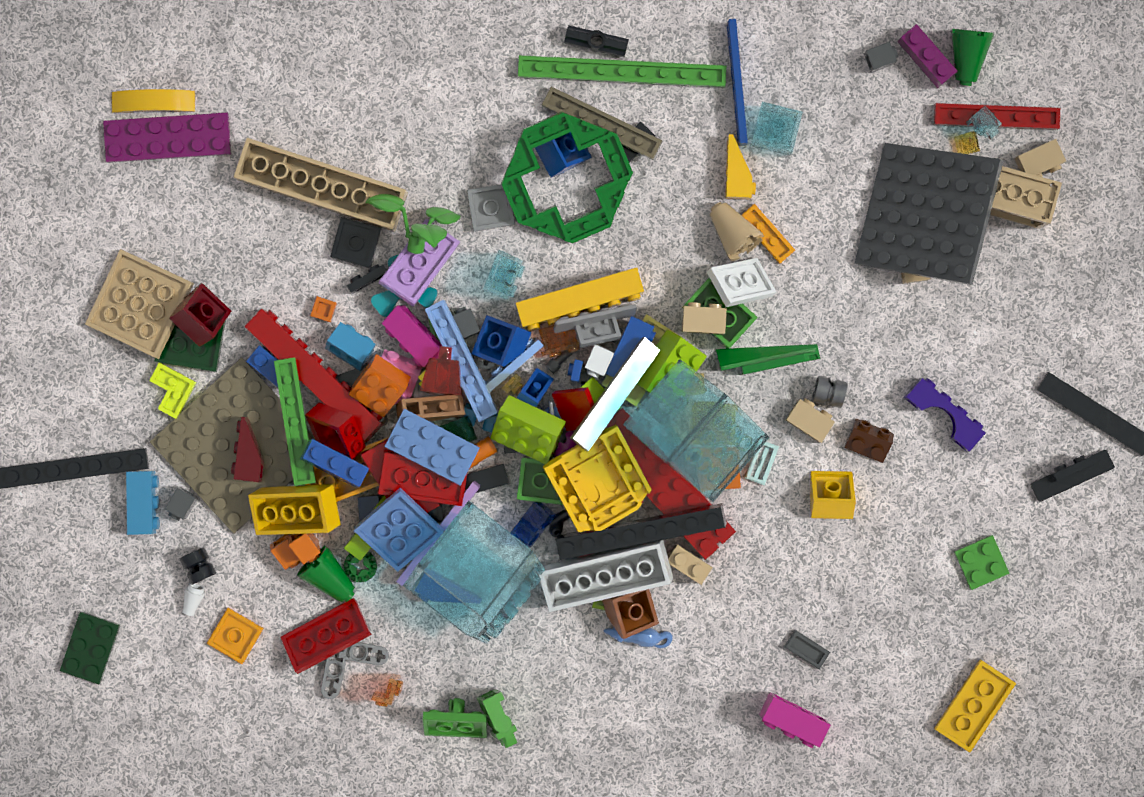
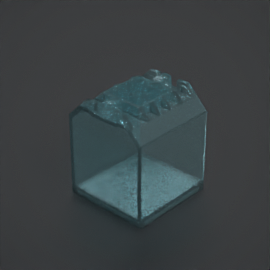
M681 359L676 362L622 424L711 502L717 499L770 438L728 395Z
M468 501L417 564L403 586L465 635L487 644L491 639L489 636L496 639L502 632L505 624L507 625L518 613L519 610L516 607L520 609L531 596L530 591L541 580L534 571L541 575L545 568L529 547Z

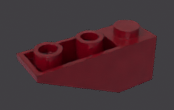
M241 417V421L238 420L236 427L239 439L234 444V454L237 455L236 462L232 463L231 474L234 475L235 480L262 482L264 459L248 417Z

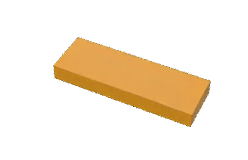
M755 203L742 214L746 220L763 233L764 237H761V244L779 264L795 251L792 245Z

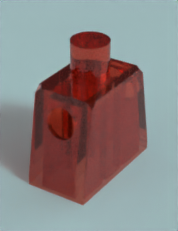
M440 346L438 359L429 358L420 391L462 395L460 361L451 360L452 347Z

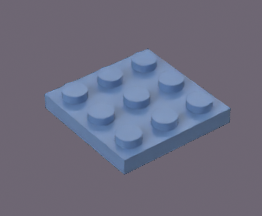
M399 488L354 527V532L398 572L444 533V529L405 491Z

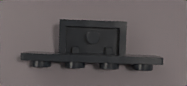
M1102 450L1087 458L1082 455L1073 459L1074 464L1070 466L1062 464L1054 468V473L1032 482L1030 485L1037 500L1042 502L1114 469L1115 466L1107 450Z

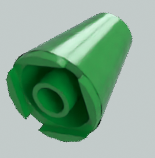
M952 29L954 67L957 70L955 80L960 81L959 85L972 86V82H977L994 33Z
M323 546L320 548L321 553H319V557L311 563L306 562L303 564L297 576L335 600L348 602L355 594L353 592L355 587L331 550Z

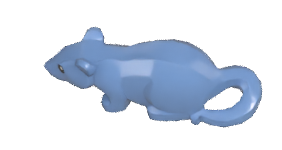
M614 627L604 630L607 635H610L620 643L622 641L634 643L640 647L655 646L657 648H666L672 642V634L670 632L658 633L652 628H648L626 639H622ZM667 639L663 645H657L661 640Z

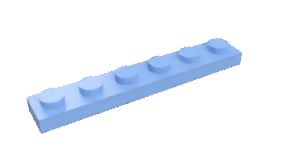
M442 300L426 308L425 311L478 421L482 422L498 414L499 411L446 301Z

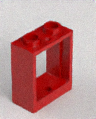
M320 402L305 414L317 442L350 459L356 457L366 448L352 414Z

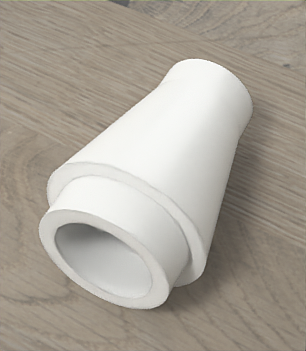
M188 584V587L185 588L182 613L194 616L196 609L205 596V588L203 586Z

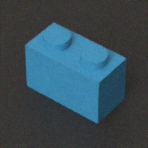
M340 322L328 338L325 349L360 371L372 355L376 344L368 336H362L357 333L352 326Z

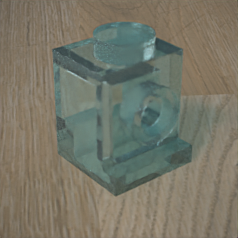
M986 106L982 107L966 122L967 125L971 123L974 125L973 129L979 136L983 135L990 140L1000 132L997 128L1002 124Z

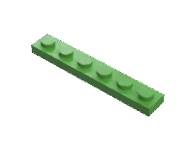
M296 358L276 360L274 365L294 486L316 483L313 465L300 459L309 442Z

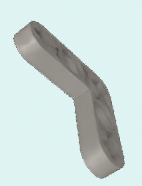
M357 642L339 653V658H343V661L338 659L331 660L330 657L327 658L321 687L322 695L327 699H334L340 694L346 660L383 665L388 661V650L383 646ZM357 646H361L365 650V654L361 658L356 657L353 653L354 648ZM368 647L372 648L371 653H378L379 650H382L385 658L377 661V657L370 656V660H367L366 658L369 654ZM332 663L340 665L341 671L339 674L334 675L329 671V666ZM327 676L332 679L339 678V682L334 681L333 687L337 689V692H333L332 695H329V691L325 690L331 683V680H327Z

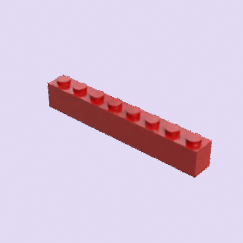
M261 308L244 327L277 359L282 360L295 357L299 380L325 405L352 414L363 441L368 442L384 425L380 421L383 417L373 410L370 411L364 404L351 397L349 393L352 387L344 380L341 383L336 378L338 374L331 367L325 368L321 364L322 358L315 352L311 354L306 349L308 345L302 339L298 338L296 340L291 335L293 331L285 323L281 325L277 321L279 317L270 309L266 311Z

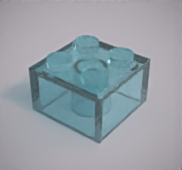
M762 102L759 107L750 146L790 156L793 153L803 112Z

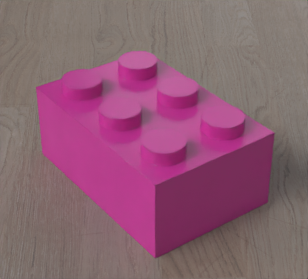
M769 692L759 713L764 725L774 730L778 727L784 735L792 739L797 736L802 741L801 743L810 748H813L814 745L820 748L831 726L826 719L772 692Z

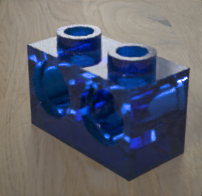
M534 502L509 535L524 548L532 547L556 514L542 502Z

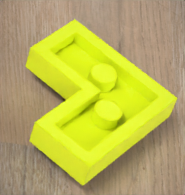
M158 363L149 380L167 390L158 410L175 419L183 410L197 384L196 381L162 363Z

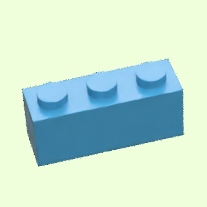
M155 471L126 472L127 535L155 534L156 530L160 527L159 517H156V509L159 508V496H156L155 488L159 487V477L155 475Z

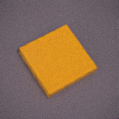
M228 607L206 644L243 665L264 628Z

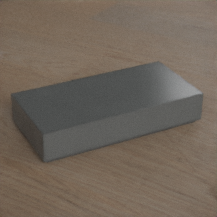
M797 630L793 631L784 648L819 670L830 654V651Z

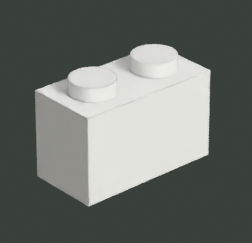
M594 345L584 368L588 370L587 375L596 379L599 376L604 377L614 353Z

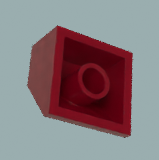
M201 282L177 306L169 319L200 347L215 337L232 310Z

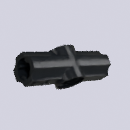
M568 25L564 44L625 58L629 39L605 34L599 30L592 31ZM599 37L602 43L595 46L591 43V39Z

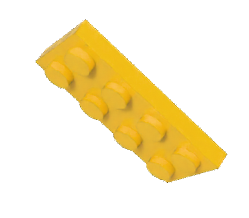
M980 659L934 729L971 753L1016 683Z

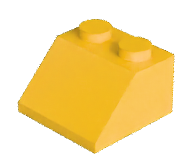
M811 471V518L853 519L856 504L853 473L848 471Z

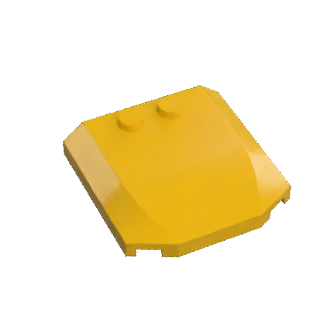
M617 425L604 429L589 451H585L579 445H576L543 466L547 477L578 532L604 530L638 510L647 493L649 494L651 491L646 478Z

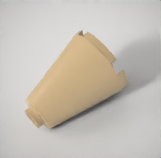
M719 202L711 208L710 217L730 261L740 259V253L747 251L748 254L762 242L761 237H764L763 233L730 205Z

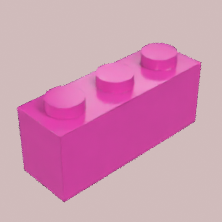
M397 305L382 322L386 328V333L392 338L395 337L400 342L399 346L407 353L409 352L414 357L413 361L420 367H429L445 352L441 342L406 306Z

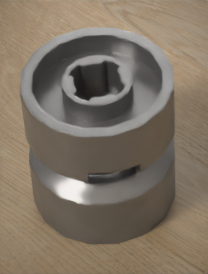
M818 376L812 402L821 404L828 402L829 406L842 408L848 382L840 380L831 382L830 378Z

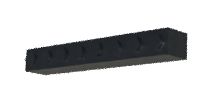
M720 503L613 524L602 531L590 530L562 534L555 540L559 559L562 560L726 527L727 522L723 504Z

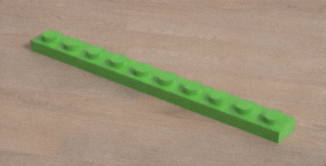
M519 55L518 78L725 88L727 66Z

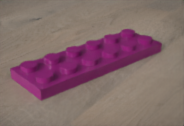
M228 112L103 121L107 163L231 155Z

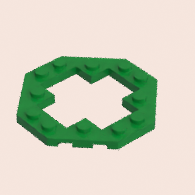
M559 112L523 128L501 185L518 223L573 244L611 227L617 208H619L633 171L617 133L565 112ZM571 132L578 151L598 143L613 180L594 188L601 204L600 208L563 223L556 205L536 213L521 176L540 168L532 150L533 148Z

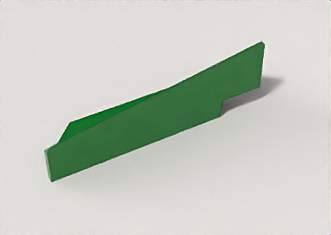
M817 344L716 349L720 371L740 367L742 375L820 359Z

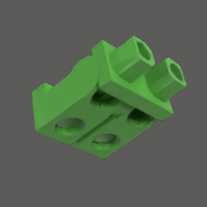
M494 689L477 697L476 699L483 714H487V723L492 728L490 730L491 735L498 739L505 748L516 744L517 740L513 733L517 729L512 724L511 719L505 715L500 704L501 701L505 700L502 692Z

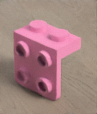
M384 349L381 357L411 377L405 392L394 404L396 405L401 399L411 398L422 367L418 366L413 361V358H407L395 351Z

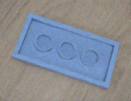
M403 409L384 446L460 486L480 448L406 409Z

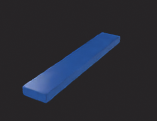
M729 19L727 21V35L737 141L739 146H746L748 139L736 19Z

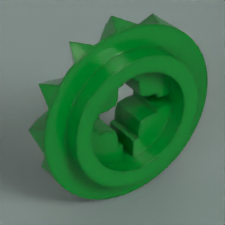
M369 551L363 557V565L369 569H362L357 575V567L352 563H359L360 560L349 553L344 560V571L348 578L360 583L370 580L377 570V561L374 555Z

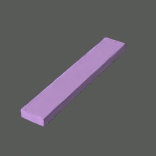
M476 481L472 482L464 493L462 506L455 505L440 524L444 529V533L412 560L396 581L397 583L404 586L478 491L480 484Z

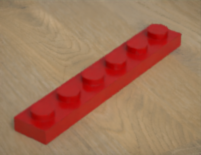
M935 103L934 125L1058 130L1060 129L1061 108Z

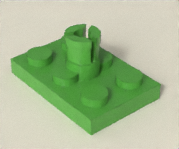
M450 699L448 701V712H440L439 710L423 711L424 736L487 738V714L478 711L464 713L465 700Z

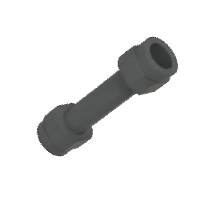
M577 336L574 338L575 341L555 359L552 358L545 365L553 374L580 347Z

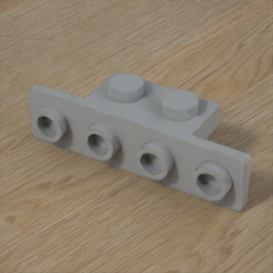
M622 304L618 308H603L596 313L590 314L585 312L573 318L562 317L555 322L554 333L575 329L580 348L621 339V333L617 320L634 316L637 306L636 304Z

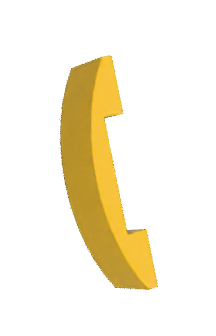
M175 89L112 92V113L143 111L195 112V91Z

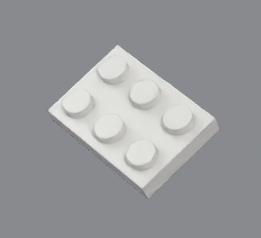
M758 258L711 267L707 271L726 307L769 298L776 293Z

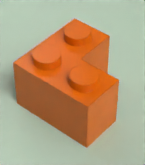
M314 533L285 534L270 544V551L285 570L289 567L294 568L300 562L302 564L306 562L311 563L321 553L319 540Z

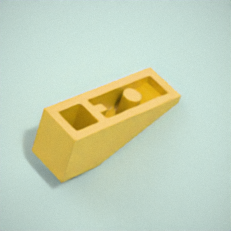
M729 134L727 137L725 199L750 200L752 195H755L756 182H752V175L734 135Z

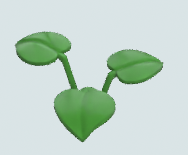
M379 194L370 197L365 203H369L387 212L399 210L402 212L406 230L405 237L409 238L407 250L414 254L424 252L425 242L435 248L447 236V231L444 228L432 224L434 221L440 224H452L461 217V215L446 208L430 207L425 213L430 217L428 224H413L411 226L412 232H410L406 209L403 206L405 201L391 194Z

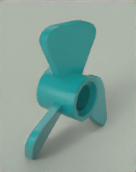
M395 255V256H392V257L389 258V260H388V266H389V267L391 266V264L394 262V260L397 258L398 255ZM428 287L417 302L425 308L432 306L438 296L437 290ZM385 291L372 296L371 303L382 317H387L393 311L398 300H404L391 291Z

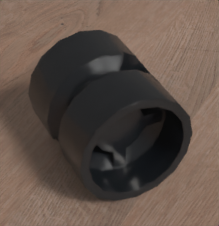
M205 547L179 558L183 568L189 571L187 576L191 585L216 574L213 564L207 561L209 556Z

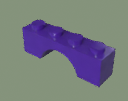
M919 378L903 398L918 411L929 407H937L944 410L951 418L953 425L951 439L966 452H970L986 434L982 430L984 426L976 419L972 421L966 416L968 412L958 405L956 407L950 402L952 398L945 392H938L935 389L936 385L930 379L926 378L924 380Z

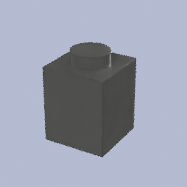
M887 42L866 50L864 56L871 73L894 65L897 62L898 53L895 46H891V43Z
M465 306L454 311L455 315H453V318L463 339L480 333V328L471 308L466 309Z
M177 487L165 510L175 520L187 519L199 497L182 487Z

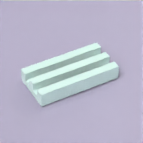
M759 439L745 478L765 485L779 446ZM762 445H765L754 477L750 476ZM769 448H772L771 457L762 480L758 479Z

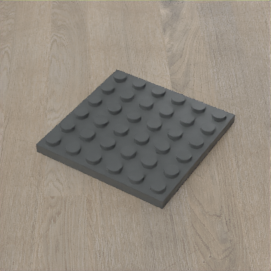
M885 143L855 264L973 285L1003 160Z

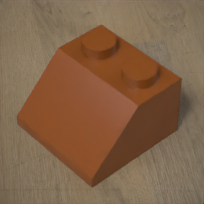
M649 589L602 600L608 619L622 639H626L659 624Z

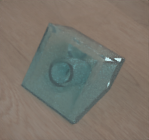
M498 250L484 285V291L505 300H509V297L514 298L518 288L515 285L517 277L521 278L525 270V266H522L523 260Z

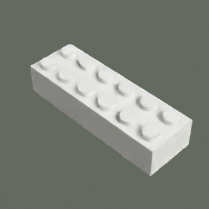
M663 540L598 552L544 565L538 572L549 612L671 584L673 579Z

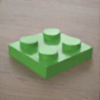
M993 535L954 551L970 590L1010 574Z

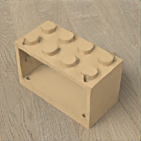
M1002 166L990 215L1040 229L1051 224L1062 183Z

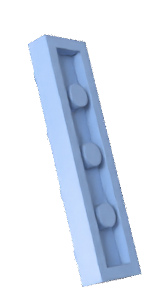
M530 338L525 351L505 367L500 365L490 373L492 376L487 381L483 379L489 393L544 345L537 338L534 340Z

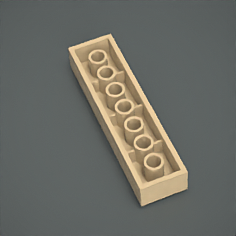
M246 138L234 174V178L238 181L393 232L396 231L401 211H383L369 203L365 204L366 200L379 194H391L405 201L408 194L405 189L250 138Z

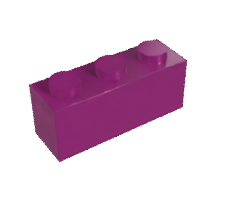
M917 24L897 41L937 88L957 72L955 67Z

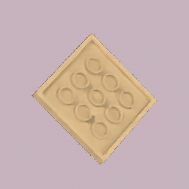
M120 249L85 325L159 359L175 326L169 318L177 306L190 294L194 283Z

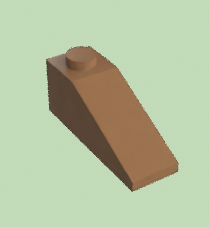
M462 394L401 399L396 404L397 419H399L403 409L429 422L465 415Z

